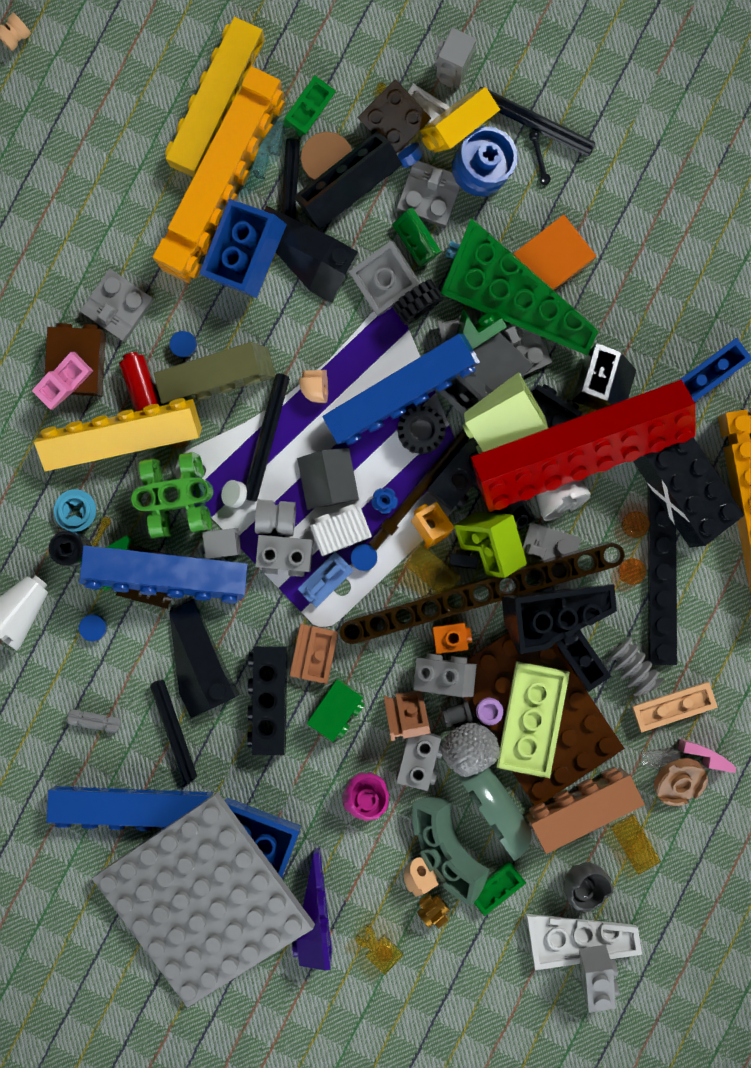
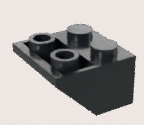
M596 343L591 348L588 356H585L572 401L595 410L624 401L629 398L636 369L621 352Z

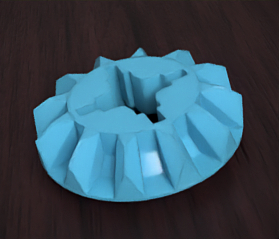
M78 489L68 490L62 493L56 500L54 516L62 528L73 532L82 531L90 527L97 517V505L88 493ZM68 503L75 506L81 504L80 512L83 518L74 515L68 519L72 513L71 506Z

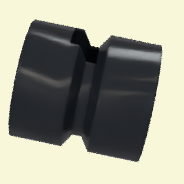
M61 531L50 540L49 554L53 561L62 566H80L83 545L91 546V543L83 534Z

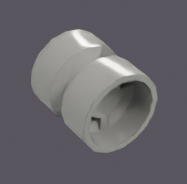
M258 499L255 515V533L271 535L273 531H277L278 535L293 536L296 502L280 501L278 505H275L273 500Z

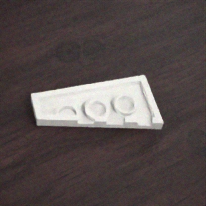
M526 914L535 970L580 964L579 948L606 945L610 959L642 955L639 931L636 925Z

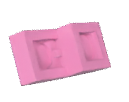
M70 352L54 371H49L32 391L50 410H53L77 389L93 370L75 352Z
M679 739L678 750L684 753L703 756L702 765L707 768L736 773V767L718 753L697 743Z

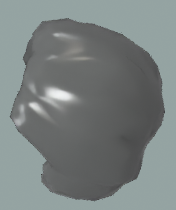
M585 862L580 865H573L569 872L565 874L563 891L567 901L578 911H593L604 904V901L614 893L611 878L597 864Z

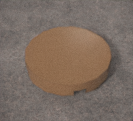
M326 131L317 133L309 138L302 148L301 163L303 170L308 178L314 181L351 152V146L344 137L337 133Z
M690 758L678 759L670 762L659 771L655 777L654 789L664 804L681 806L689 803L688 800L692 797L696 799L702 794L707 786L708 776L704 767L698 761Z

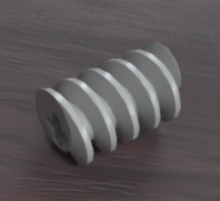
M629 636L610 650L611 654L607 662L617 661L613 669L614 671L624 670L620 679L628 677L631 679L626 686L627 688L637 687L633 693L635 697L652 691L664 681V678L656 679L659 672L655 669L650 670L652 667L650 661L643 662L645 659L643 652L636 654L639 646L637 644L629 645L632 641V637Z

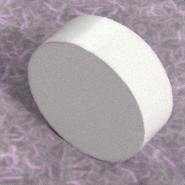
M228 481L222 489L221 497L223 503L234 508L240 507L246 499L247 489L242 482Z

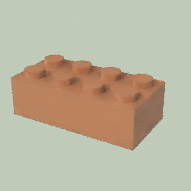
M608 768L601 773L602 777L593 781L591 778L577 784V789L569 793L567 790L553 796V801L545 805L542 802L529 808L530 812L525 815L544 852L548 854L644 806L645 804L630 774L622 768Z

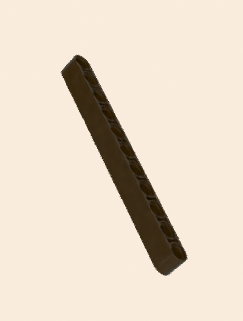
M611 541L576 550L521 567L506 577L514 581V587L509 592H504L499 588L501 580L505 578L485 577L350 617L342 624L340 637L345 643L357 644L502 601L501 596L530 593L621 565L624 561L625 553L620 545ZM609 547H614L617 550V557L615 560L608 562L604 558V553ZM583 555H589L591 558V565L587 569H580L578 566V559ZM556 563H563L566 568L565 573L560 577L552 575L551 569ZM532 570L538 571L540 574L539 581L535 584H528L525 581L526 574ZM478 586L486 587L488 589L487 597L481 600L476 599L473 595L474 589ZM456 593L463 598L460 606L452 607L448 604L447 599L451 594ZM427 601H431L436 604L437 610L435 613L428 615L423 612L422 605ZM400 609L408 610L411 613V619L407 622L399 621L396 617L397 611ZM377 616L382 617L385 621V627L379 630L373 628L371 619ZM349 624L356 625L360 630V634L356 637H350L346 633V626Z

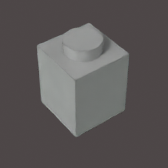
M238 528L202 532L203 538L199 540L200 550L202 554H205L206 559L242 554Z

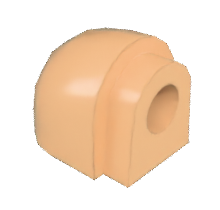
M327 370L302 371L299 385L305 398L315 403H327Z
M416 858L406 865L403 874L404 882L409 893L413 892L415 897L423 895L439 885L434 870L430 872L423 858Z

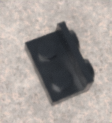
M537 384L532 391V395L545 415L548 428L582 415V412L578 410L579 405L570 399H565L564 401L556 396L557 392L550 386L545 384L540 386Z

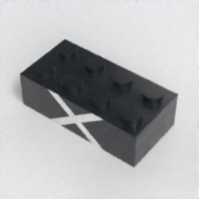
M694 437L684 443H676L665 447L659 452L646 454L633 461L689 548L706 546L744 516Z

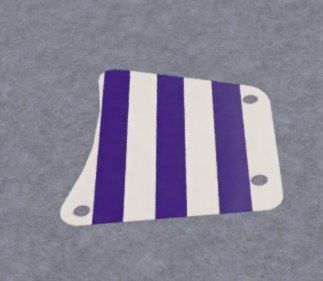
M390 308L380 316H377L374 311L371 312L336 353L317 369L327 370V403L311 402L301 392L300 385L296 386L285 396L258 499L273 500L275 505H278L280 501L296 502L293 536L278 535L277 531H273L271 535L256 534L255 515L257 501L245 500L240 507L234 508L226 506L221 497L224 485L230 480L242 482L246 486L266 410L247 422L185 452L199 454L202 464L206 468L205 476L202 479L209 481L213 487V496L205 503L211 518L223 530L239 529L241 549L255 564L258 535L313 540L311 572H304V577L289 576V570L278 569V574H264L313 625L318 627L332 626L343 618L423 541L411 522L415 515L414 511L418 507L426 503L430 506L438 502L447 517L457 508L455 506L450 511L426 490L397 525L399 527L392 536L389 535L377 549L376 565L368 571H361L353 566L351 554L354 548L362 544L369 545V542L381 529L380 525L382 522L393 515L455 439L435 390L428 394V400L419 405L423 407L425 405L430 406L429 408L436 409L437 413L442 415L446 426V433L440 446L429 454L418 455V453H411L402 446L398 438V423L401 416L392 419L391 416L382 421L384 425L371 433L369 430H366L360 434L362 438L349 446L347 443H336L322 417L420 357L408 326L403 324L393 308ZM412 403L409 406L405 407V409L407 411L409 408H414L416 406L414 403ZM418 420L412 425L411 433L414 438L425 440L430 437L432 428L427 421ZM349 448L359 500L307 510L297 458L321 450ZM179 459L175 467L177 479H181ZM454 475L452 477L457 488L465 487L466 480L462 475ZM379 488H390L395 492L398 504L390 513L382 514L372 506L373 494ZM383 498L382 502L386 503L387 499ZM354 504L355 508L361 507L372 537L336 551L354 570L346 578L351 584V590L344 596H340L333 591L316 608L303 596L298 588L333 553L325 556L321 555L310 526L315 524L314 519L329 514L330 518L340 515L339 509Z

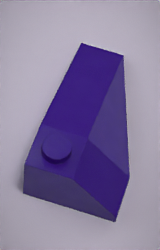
M315 848L303 902V908L315 923L313 930L292 942L293 957H298L299 966L326 971L331 970L333 953L320 848Z

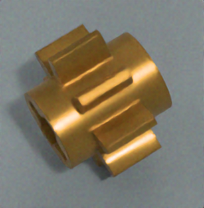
M428 893L419 901L421 908L417 913L428 928L435 924L440 929L449 921L446 914L450 912V908L440 895L437 894L432 898Z

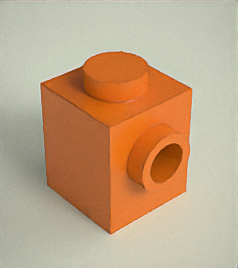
M464 622L432 626L436 654L469 650L468 644L472 643L471 628H466Z

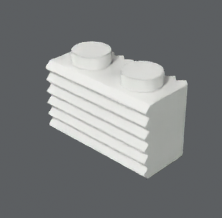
M354 504L339 509L340 515L330 518L329 514L314 519L315 524L310 527L322 556L372 537L361 507L355 508Z

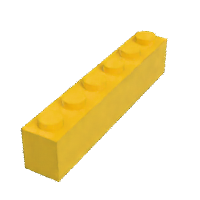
M235 16L231 24L225 26L222 33L223 40L219 48L216 47L212 52L211 65L208 71H204L199 81L200 88L197 94H193L189 100V111L185 118L182 117L176 129L177 136L174 142H169L165 151L166 160L170 167L193 178L236 94L239 95L242 83L250 67L254 65L265 42L263 29Z
M179 398L164 406L152 404L144 407L141 411H122L114 417L108 418L106 415L95 417L91 422L82 423L81 421H75L59 429H56L54 426L48 427L40 431L34 444L44 471L197 439L200 436L202 427L194 400L185 401L184 398Z

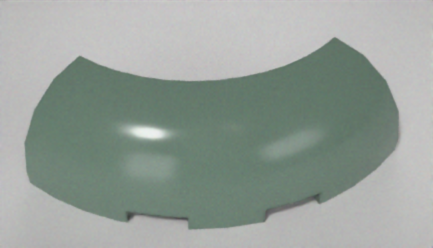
M488 767L483 772L469 777H463L456 773L512 859L515 861L527 851L531 843L532 832L528 822L492 768Z
M434 797L416 800L413 802L412 811L414 835H418L422 848L420 854L430 872L434 870L437 876L444 882L442 886L461 901L472 905L483 890L490 869L474 860L459 842L452 823V801Z

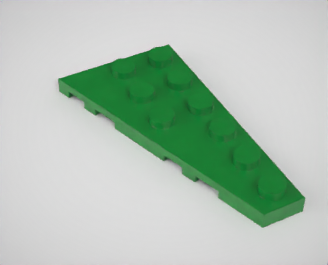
M473 218L470 219L441 294L484 313L493 314L497 311L501 318L508 323L588 356L599 329Z

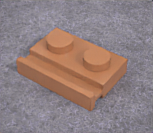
M300 624L290 677L328 684L339 631Z
M422 691L395 694L396 697L394 698L384 696L391 741H394L395 737L399 736L410 738L430 734Z

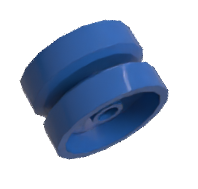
M483 126L471 132L463 140L452 161V174L456 183L465 192L474 196L486 197L496 193L512 175L518 162L517 149L513 140L504 131L495 127Z

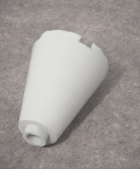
M573 481L560 486L556 490H548L537 494L536 498L541 516L545 521H550L563 516L562 512L570 509L572 512L590 499L591 494L581 481Z
M36 575L32 579L28 576L0 596V639L16 651L21 647L48 594L45 590L47 584Z

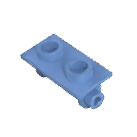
M334 552L298 590L317 608L354 570Z

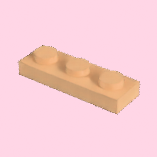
M708 681L631 706L640 732L718 708Z

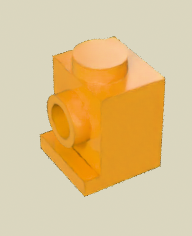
M438 502L430 506L426 503L418 507L414 511L415 515L411 520L425 541L427 549L449 537L455 528Z

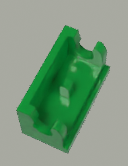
M314 75L284 117L282 125L287 129L290 127L297 131L296 135L302 137L303 134L306 135L336 91Z

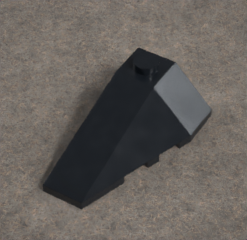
M266 206L264 211L276 215L287 224L275 253L310 292L332 304L350 274L349 271L358 260V251L319 230Z
M614 584L501 596L504 625L519 654L547 650L563 638H569L576 631L587 625L591 626L617 612Z
M194 599L170 610L169 615L179 695L190 718L237 697L239 693Z

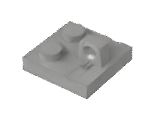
M418 160L412 165L397 206V211L404 213L407 209L414 208L421 220L446 228L461 187L456 183L452 172Z
M394 241L388 242L349 271L377 316L392 308V305L401 296H404L406 292L411 291L413 287L420 284Z
M109 269L80 312L125 343L154 302V299L112 269Z
M513 324L507 325L505 329L500 331L511 344L534 364L526 375L552 364L539 335Z
M530 522L522 545L527 562L526 565L578 550L581 538ZM556 563L551 569L552 575L556 577L562 576L566 570L563 563ZM532 570L526 574V577L539 581L540 574L538 571ZM568 581L554 586L566 589Z

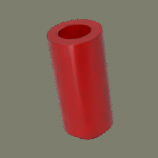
M138 352L123 355V360L119 362V366L134 411H141L144 407L152 404H159L161 406L145 356L138 355Z

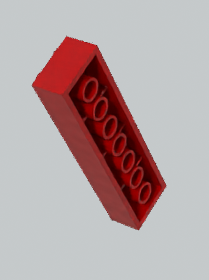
M681 379L472 456L471 460L477 483L488 511L504 509L518 501L529 500L537 494L548 490H556L567 483L583 480L597 472L608 471L616 465L635 461L646 454L659 452L665 447L690 440L696 436L695 402Z

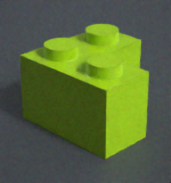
M475 512L454 524L461 549L480 552L487 576L506 578L527 564L513 515Z

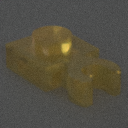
M367 924L365 930L370 934V937L364 940L357 934L355 941L360 947L369 948L365 957L386 975L404 954L385 934L378 939L375 936L374 928Z

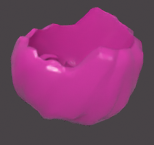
M360 772L348 779L341 795L345 810L350 812L355 818L364 821L378 819L385 813L389 804V793L385 781L372 772Z

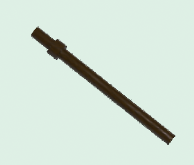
M464 428L393 515L382 522L380 525L381 529L369 542V545L376 551L389 535L392 536L399 528L397 525L469 439Z

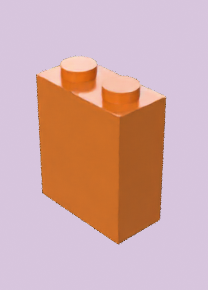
M562 215L513 253L554 291L558 290L589 266L597 256L565 215Z

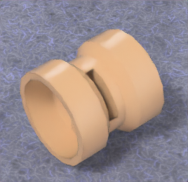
M14 12L7 17V22L4 25H0V39L11 51L18 46V42L21 39H26L31 35L30 30Z

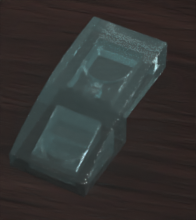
M277 121L259 147L252 169L255 178L265 180L270 154L281 155L285 135V127L282 121Z

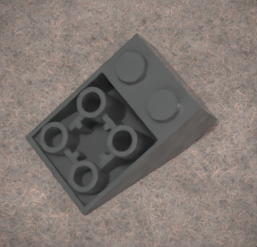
M500 332L474 349L480 361V364L475 366L476 371L465 378H461L459 375L451 380L453 385L439 392L463 416L467 410L512 376L520 373L523 378L534 366Z

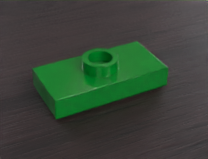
M414 208L407 209L392 224L420 268L425 267L442 252Z
M508 860L487 877L484 888L474 904L485 917L523 887L526 881Z

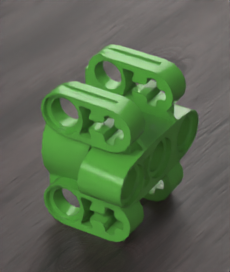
M195 452L179 454L181 479L163 481L159 460L148 459L139 461V473L141 481L145 486L136 488L133 491L131 502L140 511L152 512V514L147 515L148 531L152 538L172 537L170 535L169 515L171 513H169V510L181 508L187 509L188 524L192 532L210 531L212 529L210 512L205 503L212 498L213 487L209 481L201 479L204 476V470L199 454ZM172 488H176L178 491V498L174 502H170L167 497L169 490ZM149 492L151 494V503L144 507L141 498L143 494Z

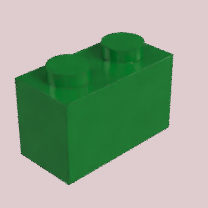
M337 678L308 720L307 725L332 742H334L336 737L342 739L350 727L347 721L351 715L357 717L364 707L365 703L362 702L364 695L340 678Z

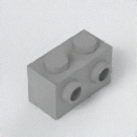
M455 28L451 29L446 41H440L435 53L437 58L434 66L437 67L436 78H439L442 84L449 87L454 85L460 88L473 61L476 38Z
M258 535L256 567L262 568V573L278 574V569L289 570V576L304 577V572H311L313 540Z
M427 653V658L416 659L413 690L457 697H473L477 664L467 663V658L451 656V661L443 660V655Z
M430 733L406 738L396 783L428 791L430 784H435L438 769H434L436 758L441 759L443 745L440 742V735Z
M606 945L579 948L582 990L588 1012L616 1009L615 997L619 996L617 980L614 979V977H618L615 959L610 960Z

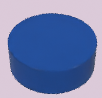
M419 143L407 146L398 154L402 167H409L415 164L423 156L424 151Z
M179 331L171 337L170 349L179 358H190L197 350V341L191 333Z
M359 545L352 551L351 562L358 570L368 571L376 565L377 553L370 545Z
M88 615L79 624V633L87 641L100 640L107 632V623L99 615Z

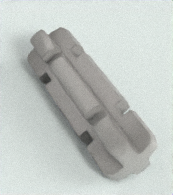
M70 710L67 717V723L70 725L78 726L81 724V727L97 730L106 729V731L113 733L119 731L121 724L120 718L111 716L107 718L106 715L84 712L83 714L79 710Z

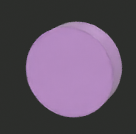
M487 697L478 702L476 716L483 724L494 725L502 719L503 707L498 700Z

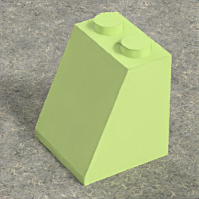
M520 373L512 376L464 413L465 423L462 424L467 436L470 439L474 437L477 441L478 446H476L479 454L548 429L545 415Z

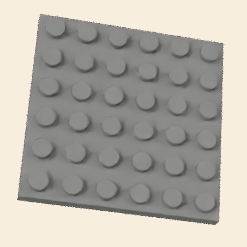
M218 792L92 877V880L187 1008L313 930L315 923Z

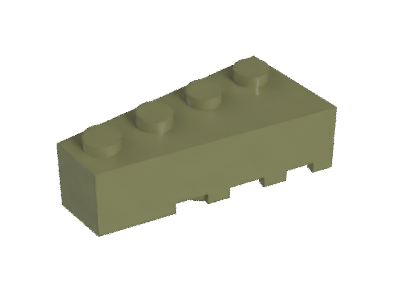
M248 342L154 373L161 403L166 405L179 398H184L185 401L196 399V401L206 400L217 393H228L236 390V388L274 379L276 375L269 348L254 342Z

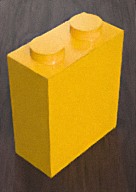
M486 87L472 91L420 130L423 135L422 141L426 148L434 153L451 149L500 111V108Z

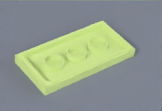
M516 661L500 742L501 754L497 759L496 768L550 778L570 674L569 671Z

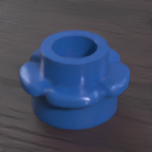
M379 488L373 494L372 506L375 510H379L382 514H387L396 508L398 499L395 497V492L392 489ZM383 498L387 499L386 503L382 502Z

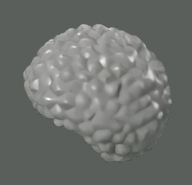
M466 723L448 733L444 737L441 751L443 759L449 765V768L454 769L455 773L463 777L483 772L497 762L501 754L495 735L486 727L476 723Z

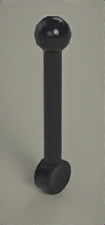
M532 131L529 134V139L533 141L541 171L540 183L548 185L551 177L546 174L538 143L539 133Z

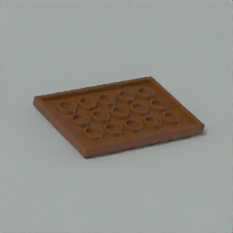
M507 632L467 659V663L477 664L473 697H463L464 700L467 699L468 705L475 716L476 706L480 700L490 697L500 702L503 707L502 719L494 725H485L480 722L482 726L489 729L495 735L499 747L516 661L570 672L550 778L512 771L534 806L542 802L544 803L625 748L588 692L575 676L574 671L568 662L565 661L555 643L553 644L554 646L547 650L519 654Z

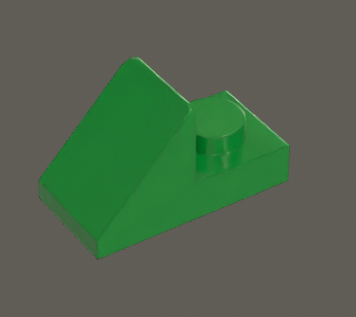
M463 309L457 335L459 333L464 334L472 349H474L507 326L497 311L493 314L487 313L478 320V323L473 325Z

